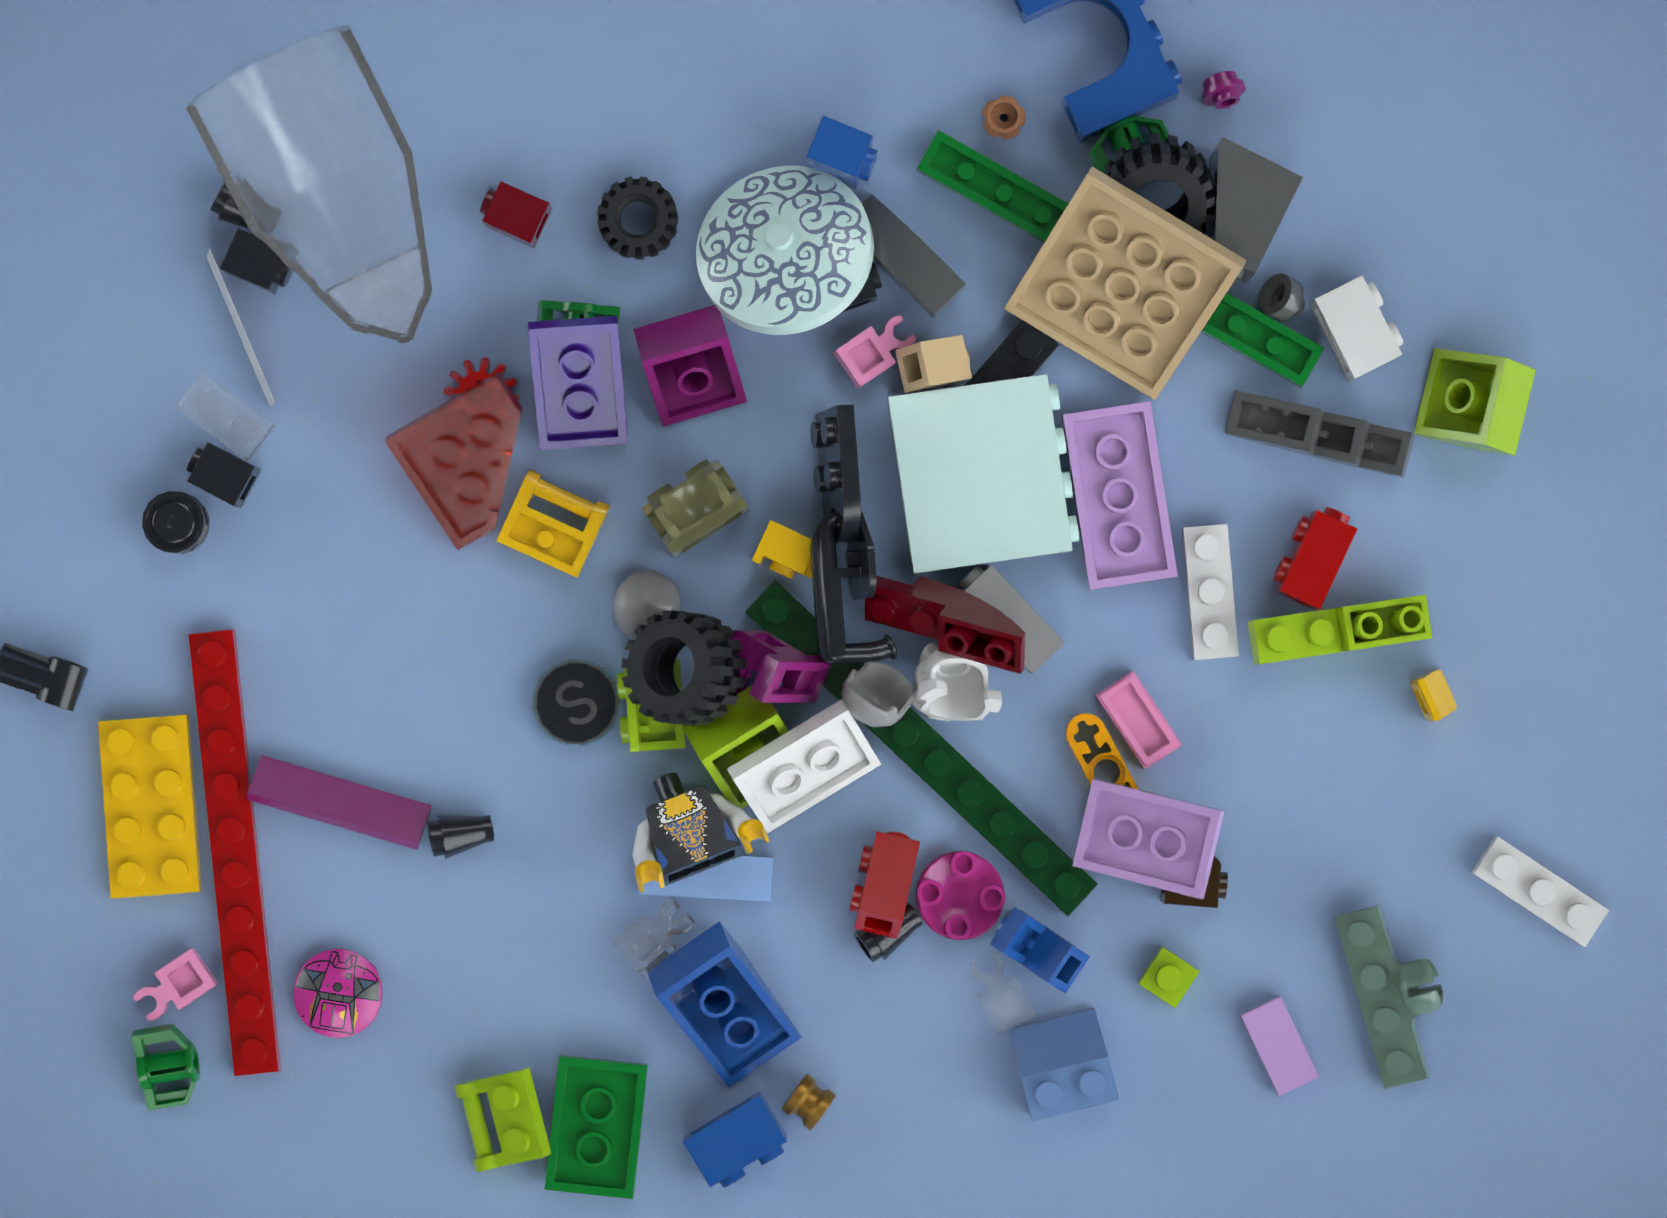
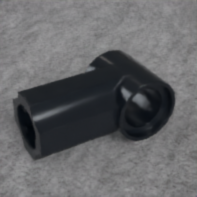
M4 643L0 650L1 683L36 694V699L70 711L74 710L88 668L55 656L47 658L12 644Z

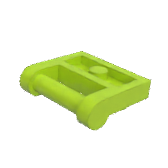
M530 1067L454 1085L457 1099L462 1098L476 1153V1157L473 1158L476 1172L540 1159L551 1154ZM487 1092L501 1151L493 1152L479 1097L480 1093Z

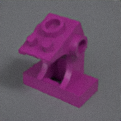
M733 630L734 635L731 640L740 641L743 650L738 653L739 658L746 659V669H740V677L745 678L743 688L737 687L735 694L746 689L748 681L755 670L758 674L749 695L762 703L816 702L831 664L823 661L819 655H805L768 631Z

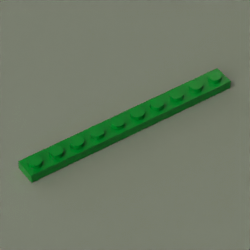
M939 130L916 168L917 172L1043 243L1069 204ZM1228 293L1225 294L1201 331L1300 388L1305 384L1324 350V347Z

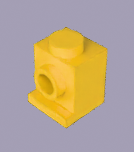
M770 520L752 561L761 565L764 558L772 561L768 569L793 580L795 573H799L812 579L810 554L812 539Z

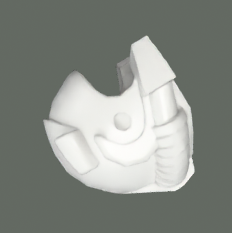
M929 643L923 649L913 680L914 699L912 705L917 710L926 714L928 718L942 721L983 720L989 712H999L1002 706L1001 691L989 690L986 664L939 652L938 647L934 643Z

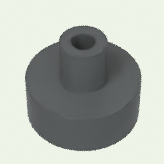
M1282 273L1270 277L1263 285L1259 294L1258 304L1261 312L1277 321H1285L1293 315L1302 313L1305 308V301L1303 299L1301 283Z

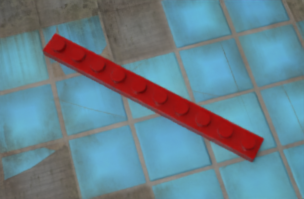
M231 629L188 634L234 1076L279 1072L281 1070L254 804L253 801L247 800L251 775L236 632Z

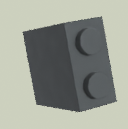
M1222 137L1209 159L1216 206L1213 207L1214 218L1212 224L1207 223V236L1246 259L1243 269L1232 284L1236 285L1238 280L1246 283L1256 273L1303 177Z

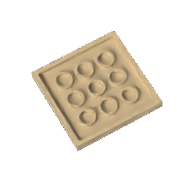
M1091 166L1004 309L1156 400L1243 269L1246 259Z

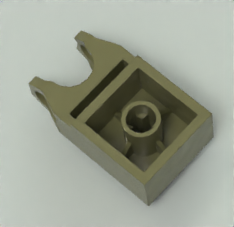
M706 459L684 473L687 480L674 488L669 483L659 488L647 497L649 502L642 508L675 558L750 511L719 460L709 463Z

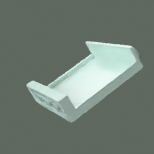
M1047 374L888 397L913 575L1073 551L1072 542L1079 541L1076 515L1068 516L1065 499L1073 497L1072 483L1069 471L1061 472L1059 458L1060 454H1066L1065 435L1063 427L1055 428L1053 411L1060 410L1057 384H1049Z

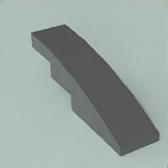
M1237 390L1234 393L1225 429V434L1401 478L1405 477L1415 437L1411 432L1374 425L1365 420L1324 412L1319 408Z

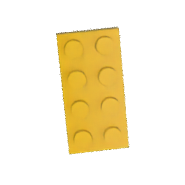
M175 715L98 721L111 899L201 892L202 881L190 716Z

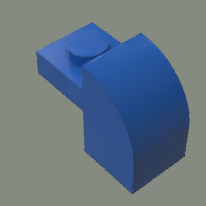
M1016 907L999 923L996 935L990 943L997 950L1020 963L1065 994L1090 958L1089 955Z

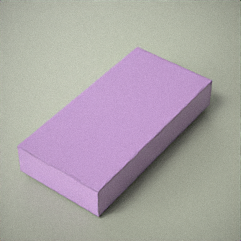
M1277 996L1239 1014L1278 1096L1319 1078L1281 996Z

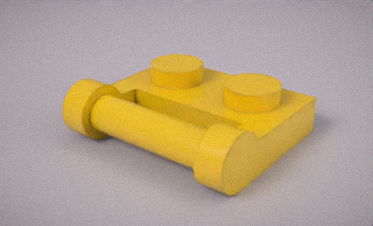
M530 469L524 478L496 541L578 578L598 533L605 522L611 505L599 500L595 504L542 480V474ZM535 495L588 519L584 531L582 532L529 508L532 497Z

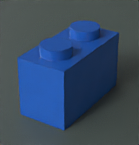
M823 116L806 156L807 167L830 174L845 185L856 189L860 179L868 182L877 160L878 150L872 148L873 135Z
M759 1091L685 1135L683 1143L709 1187L720 1182L722 1187L725 1188L744 1177L746 1173L743 1168L757 1159L761 1165H764L784 1152L781 1145L787 1142L788 1136L762 1092Z

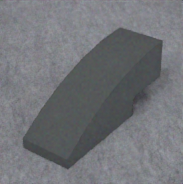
M871 195L862 203V206L872 228L874 239L873 260L934 318L965 288L966 283L906 224L874 195Z

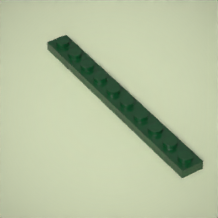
M774 580L745 613L764 631H768L805 655H819L815 617ZM864 663L831 664L823 686L837 700H841L842 685L853 669L858 671ZM911 707L908 708L898 722L891 726L870 727L864 724L1067 916L1098 885L1082 868L1072 866L1073 860Z

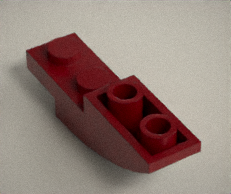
M876 575L875 595L865 599V620L937 639L938 651L1018 674L1023 672L1025 632L1013 620L995 607L963 590L920 576L911 585Z

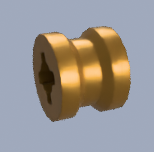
M806 1074L781 1110L788 1115L796 1114L802 1119L803 1126L812 1130L826 1112L836 1094L829 1089H820L815 1085V1079Z

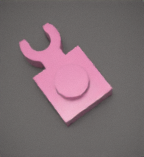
M901 315L895 316L886 322L880 336L870 326L833 352L857 389L896 363L890 354L891 350L901 349L912 345L917 338L914 334L903 341L894 337L893 328L903 321Z
M193 947L154 973L161 985L158 987L146 986L141 988L134 994L133 999L136 1002L143 999L146 995L155 998L157 1007L146 1016L148 1021H152L161 1017L166 1012L168 1002L171 1000L180 1010L218 985V982Z

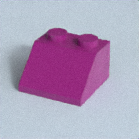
M715 305L633 329L641 361L663 427L747 402L723 318Z

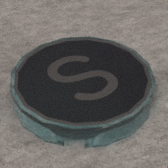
M567 659L553 664L540 676L533 691L532 710L538 726L550 739L565 746H586L601 740L613 729L620 714L621 699L618 697L615 679L603 666L587 659Z

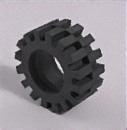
M632 176L624 178L625 181L619 184L616 182L611 185L612 189L608 193L605 192L601 198L602 203L598 206L597 211L599 230L609 247L614 252L620 253L623 257L628 259L633 257L636 260H644V257L651 256V258L659 255L658 252L662 249L666 250L670 245L671 239L675 238L678 223L676 205L671 194L659 182L650 181L647 177L640 176V179H633ZM640 201L647 203L655 212V223L645 234L633 235L622 227V211L632 202Z

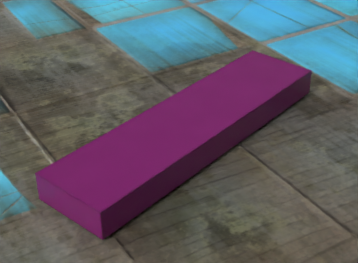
M261 755L247 792V800L418 850L431 813V805L263 755Z

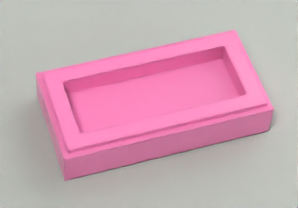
M1131 671L1095 695L1143 769L1148 768L1182 745L1134 671Z

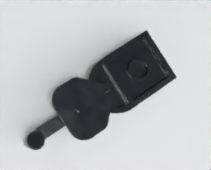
M854 404L836 405L816 414V422H812L810 428L811 443L813 448H818L819 466L814 468V486L816 492H821L824 516L819 522L810 543L818 653L822 660L829 664L864 663L887 658L894 660L897 658V649L888 634L883 635L881 640L847 644L845 642L841 578H848L849 590L853 600H863L875 595L877 577L874 544L861 510ZM836 543H847L845 552L847 568L838 569Z

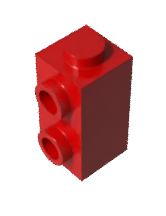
M1326 507L1324 513L1319 510L1311 512L1309 518L1302 515L1291 538L1298 542L1291 558L1284 555L1274 573L1273 580L1279 582L1275 592L1314 611L1320 610L1358 528L1348 524L1351 517L1330 507Z
M877 831L873 847L864 845L858 868L859 872L866 873L864 886L855 885L849 911L857 913L854 929L895 939L898 938L920 841L912 840L900 832L882 833Z

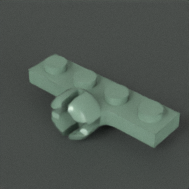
M1380 904L1337 915L1335 921L1384 1089L1427 1079L1430 1074L1416 1030L1415 1018L1418 1015L1436 1011L1443 1003V990L1441 984L1417 989V986L1431 983L1434 981L1433 977L1439 976L1435 966L1428 959H1419L1407 963L1398 961L1394 954Z

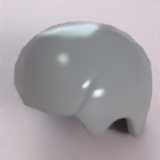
M644 570L643 572H636L630 575L619 586L613 598V620L623 634L633 639L637 638L633 631L638 625L648 626V617L654 614L662 615L663 611H681L680 592L670 578L657 571Z
M878 661L866 662L858 671L853 669L842 685L841 691L842 700L852 716L870 727H885L895 724L902 718L914 699L913 686L905 675L892 666Z

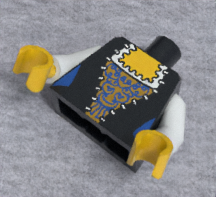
M675 772L657 778L653 785L660 802L646 808L647 819L638 825L632 857L635 864L638 891L644 892L643 885L649 881H657L661 889L741 856V843L746 853H752L753 849L750 844L752 840L761 838L765 843L769 842L762 822L757 819H751L744 810L722 795L709 794L704 786H698L685 792L679 776Z

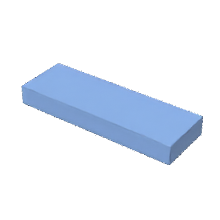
M741 855L738 858L661 889L657 881L646 882L643 885L644 892L638 891V894L771 902L774 857Z

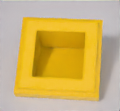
M1440 669L1411 680V688L1426 720L1438 721L1456 710V702Z

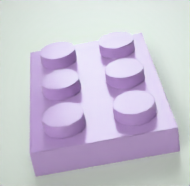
M1092 779L1072 866L1204 899L1224 811L1099 779Z

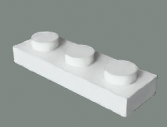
M1228 524L1182 528L1193 660L1238 657Z
M1498 836L1493 838L1471 872L1582 947H1586L1610 911Z

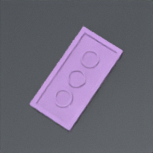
M1151 401L1063 414V427L1089 590L1178 577Z

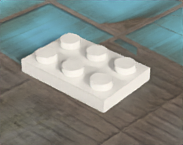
M841 699L730 766L727 770L759 821L762 822L764 829L769 833L880 766L881 763Z

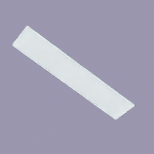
M209 248L207 260L271 409L275 401Z

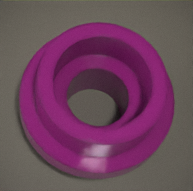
M1223 71L1208 77L1203 82L1204 91L1201 96L1205 105L1214 106L1216 109H1225L1240 101L1239 96L1245 92L1246 87L1244 81L1237 78L1236 72Z

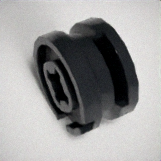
M168 491L157 495L147 504L143 513L142 527L146 538L154 547L164 552L185 554L194 551L204 542L209 532L210 519L206 508L197 498L183 492Z

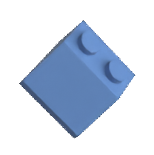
M1094 1008L1008 1029L1029 1116L1032 1121L1119 1100L1109 1056Z

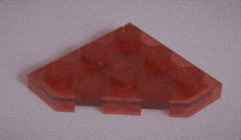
M499 372L387 435L384 441L457 550L493 531L499 517L523 410Z

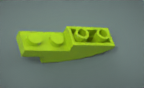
M1426 594L1247 621L1254 665L1433 638Z

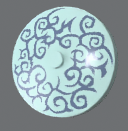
M804 166L768 168L753 173L732 185L715 201L701 225L696 245L698 273L709 298L716 308L732 322L743 328L771 335H788L808 331L825 324L839 315L853 302L862 290L870 273L874 256L872 228L865 209L854 192L836 177Z

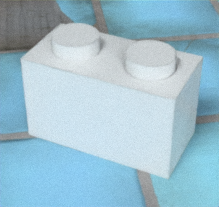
M1363 275L1309 303L1348 382L1403 355L1399 348L1404 344L1401 334L1392 321L1386 323L1379 307L1384 305L1382 297L1372 281L1366 283Z

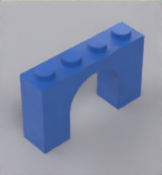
M1013 0L1024 24L1070 3L1092 2L1111 11L1124 29L1127 50L1125 59L1119 68L1109 76L1063 98L1062 106L1080 143L1101 134L1102 130L1124 118L1133 115L1140 116L1175 100L1180 93L1177 86L1182 84L1181 76L1175 63L1172 60L1166 62L1160 51L1159 46L1163 44V38L1155 21H1146L1140 8L1141 5L1145 4L1144 0Z

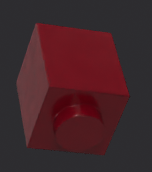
M500 181L497 190L492 188L488 190L480 208V213L485 214L482 222L486 227L532 248H535L552 211L550 203Z

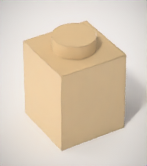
M963 335L921 341L895 350L905 394L947 387L972 378L970 357L965 347Z

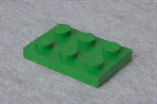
M569 1055L559 1056L549 1143L551 1154L548 1155L544 1190L626 1199L634 1198L648 1064Z

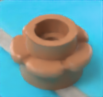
M1000 96L997 100L989 101L982 113L985 118L983 126L986 132L992 137L1001 136L1004 140L1017 136L1020 132V126H1023L1026 121L1024 108L1019 106L1017 100L1010 96ZM1001 114H1006L1008 116V120L1006 122H1002L999 117Z

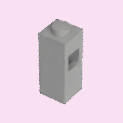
M992 565L985 571L977 566L959 583L965 592L995 607L1013 620L1025 632L1024 668L1030 674H1033L1065 643Z

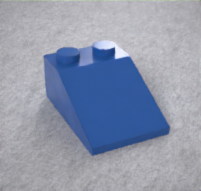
M720 921L647 971L658 1000L728 1087H731L802 1038L748 957Z

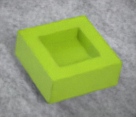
M1161 946L1137 983L1176 1009L1200 971Z

